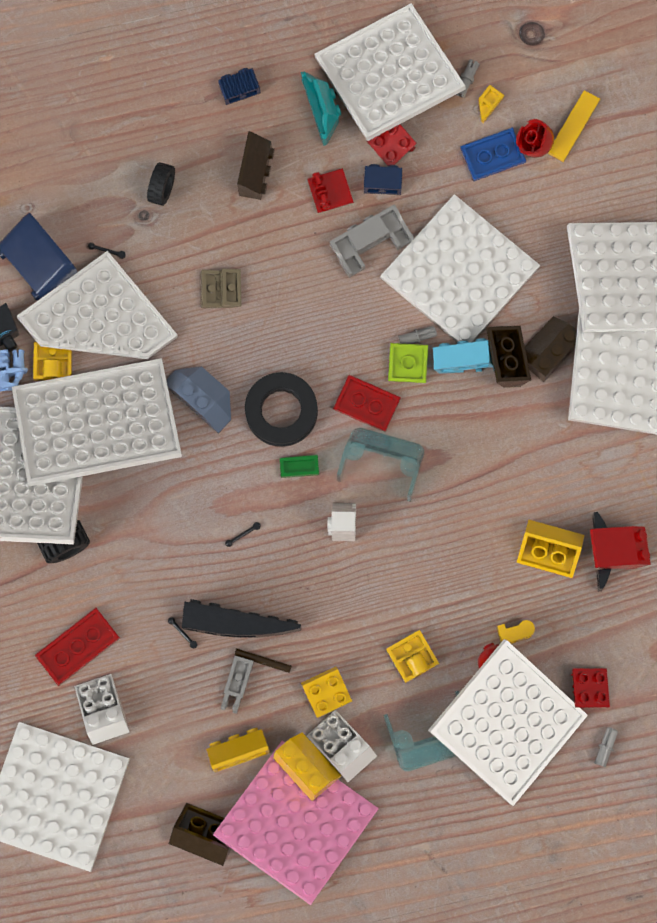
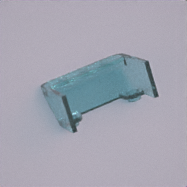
M364 428L354 429L344 448L337 472V481L341 482L347 460L360 459L363 456L364 450L401 460V472L406 476L413 477L407 495V501L411 502L424 458L423 447L414 442Z
M459 691L454 693V697L459 694ZM388 714L384 715V721L396 758L402 770L410 772L456 757L435 736L414 743L410 733L407 731L393 732Z

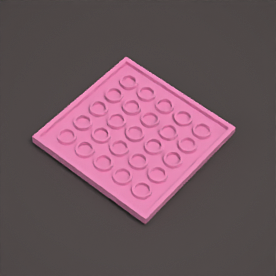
M283 740L275 749V751L285 743ZM274 751L214 832L213 836L311 905L379 808L339 780L333 783L314 801H311L273 759Z

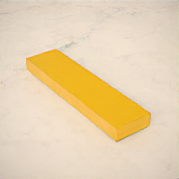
M585 90L583 91L554 140L552 149L548 152L549 155L562 162L565 161L600 102V98Z

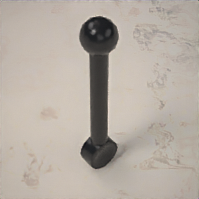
M92 242L88 244L90 250L108 251L110 254L117 255L120 259L126 257L124 251H113L96 246Z
M255 522L253 527L231 540H226L225 545L231 547L235 541L253 530H259L261 527L260 523Z
M170 617L168 623L181 633L190 643L192 649L197 648V642L192 641L175 622V618Z

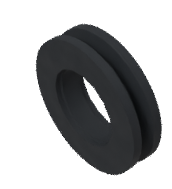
M277 372L262 377L251 387L245 401V415L249 428L258 439L272 446L286 447L299 443L310 434L317 421L318 406L316 396L305 380L291 373ZM285 391L293 394L298 399L301 405V412L294 424L278 428L265 421L262 415V406L269 395Z

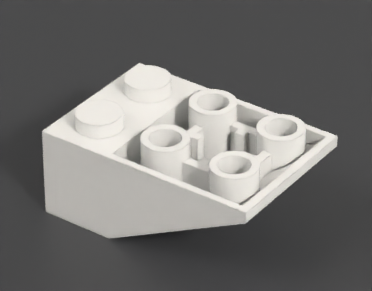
M112 674L74 686L86 732L92 745L130 732Z
M336 710L306 735L347 782L353 779L377 757L372 748Z

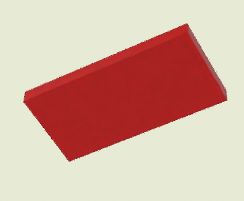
M95 608L35 654V657L55 683L60 686L118 641L120 637L100 611Z

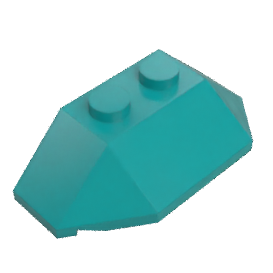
M303 71L301 72V80L323 146H325L339 124L341 111L339 105L334 103L333 99H336L333 88H329L327 82Z

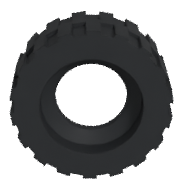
M161 162L157 163L148 185V202L161 206L167 203L175 179L174 166Z

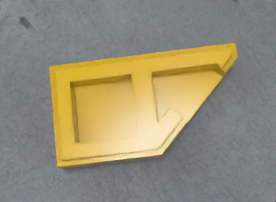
M491 85L487 87L478 99L482 123L487 120L505 96Z

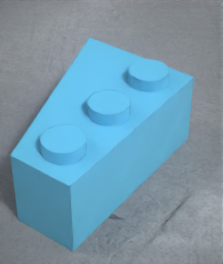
M485 338L476 339L475 342L470 343L468 341H459L455 345L442 343L439 344V347H433L434 370L439 374L464 373V370L470 369L482 372V368H494L489 342Z

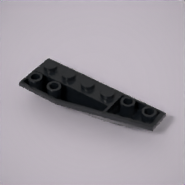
M190 599V602H184L183 630L223 637L260 638L299 632L302 628L298 621L292 619L282 621L275 616L263 617L257 613H244L236 609L221 608V605L216 603H209V606L203 605L201 601Z

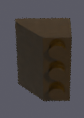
M248 131L237 187L239 196L261 200L262 194H266L267 183H265V179L270 176L271 166L268 165L269 160H273L275 148H272L271 141Z
M553 316L525 346L529 370L541 381L545 382L575 349L577 330L569 323Z
M521 325L487 327L486 331L497 384L503 388L521 387L531 381Z
M186 803L173 827L168 844L221 866H224L231 851L229 846L213 836L225 818Z

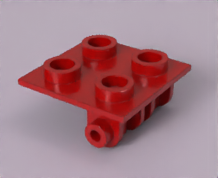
M401 124L367 141L387 166L395 165L408 152L414 151L417 144Z
M343 168L321 175L319 172L312 174L313 177L307 179L318 213L354 203Z
M573 668L571 676H573L572 688H574V691L572 693L574 694L575 708H609L607 668Z

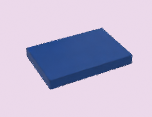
M513 127L460 146L473 181L526 163L524 154L519 151L520 149L516 145V134Z

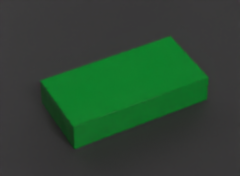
M318 455L280 458L281 478L319 475Z

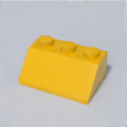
M528 519L516 563L573 578L585 535Z
M253 728L246 731L247 735L240 737L239 734L228 737L229 741L221 743V741H216L209 744L210 748L206 750L212 770L216 773L269 754L270 750L263 730Z
M303 732L286 741L275 751L273 759L311 801H314L342 776Z

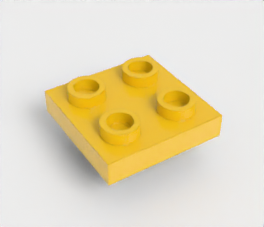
M34 342V381H45L72 375V350L41 347L37 342Z
M420 630L386 649L405 684L439 665L438 660Z
M336 666L301 683L317 718L352 702Z

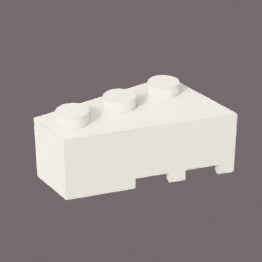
M333 503L332 516L328 517L327 524L328 536H332V541H355L356 504Z

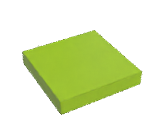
M390 343L388 381L426 383L428 345Z

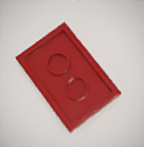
M348 375L333 410L386 432L401 397Z

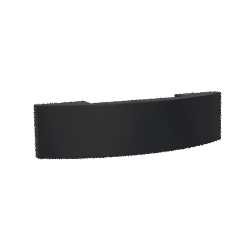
M594 512L592 515L593 529L607 528L600 514ZM598 569V592H602L611 569Z

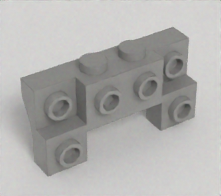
M395 204L375 216L370 215L366 217L363 223L350 226L347 232L329 241L331 248L339 259V263L349 278L365 269V264L359 256L388 238L391 239L397 250L414 240Z

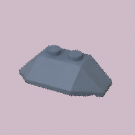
M202 366L177 369L166 379L168 389L218 434L231 421L230 391Z

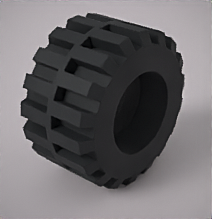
M77 520L74 544H37L46 563H58L83 551L90 544V540L81 521Z

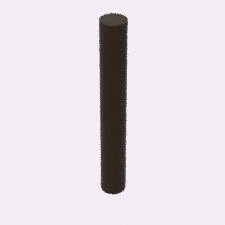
M236 648L234 656L252 660L290 673L291 665Z

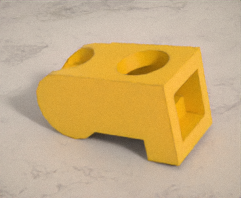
M524 620L514 627L506 629L505 624L498 625L496 629L500 642L505 639L510 644L532 637L535 626L531 621Z

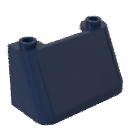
M30 212L0 241V257L2 260L5 258L9 260L33 290L31 294L36 301L77 273L75 266Z

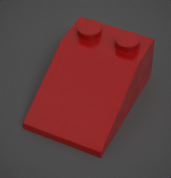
M626 526L590 529L595 568L637 569L651 565L645 527Z

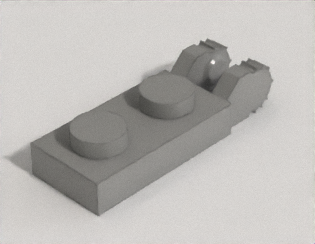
M238 656L234 657L224 690L222 710L227 708L229 696L236 697V701L232 710L233 713L237 714L254 661Z

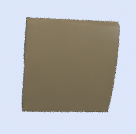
M222 268L221 271H201V308L241 307V269Z

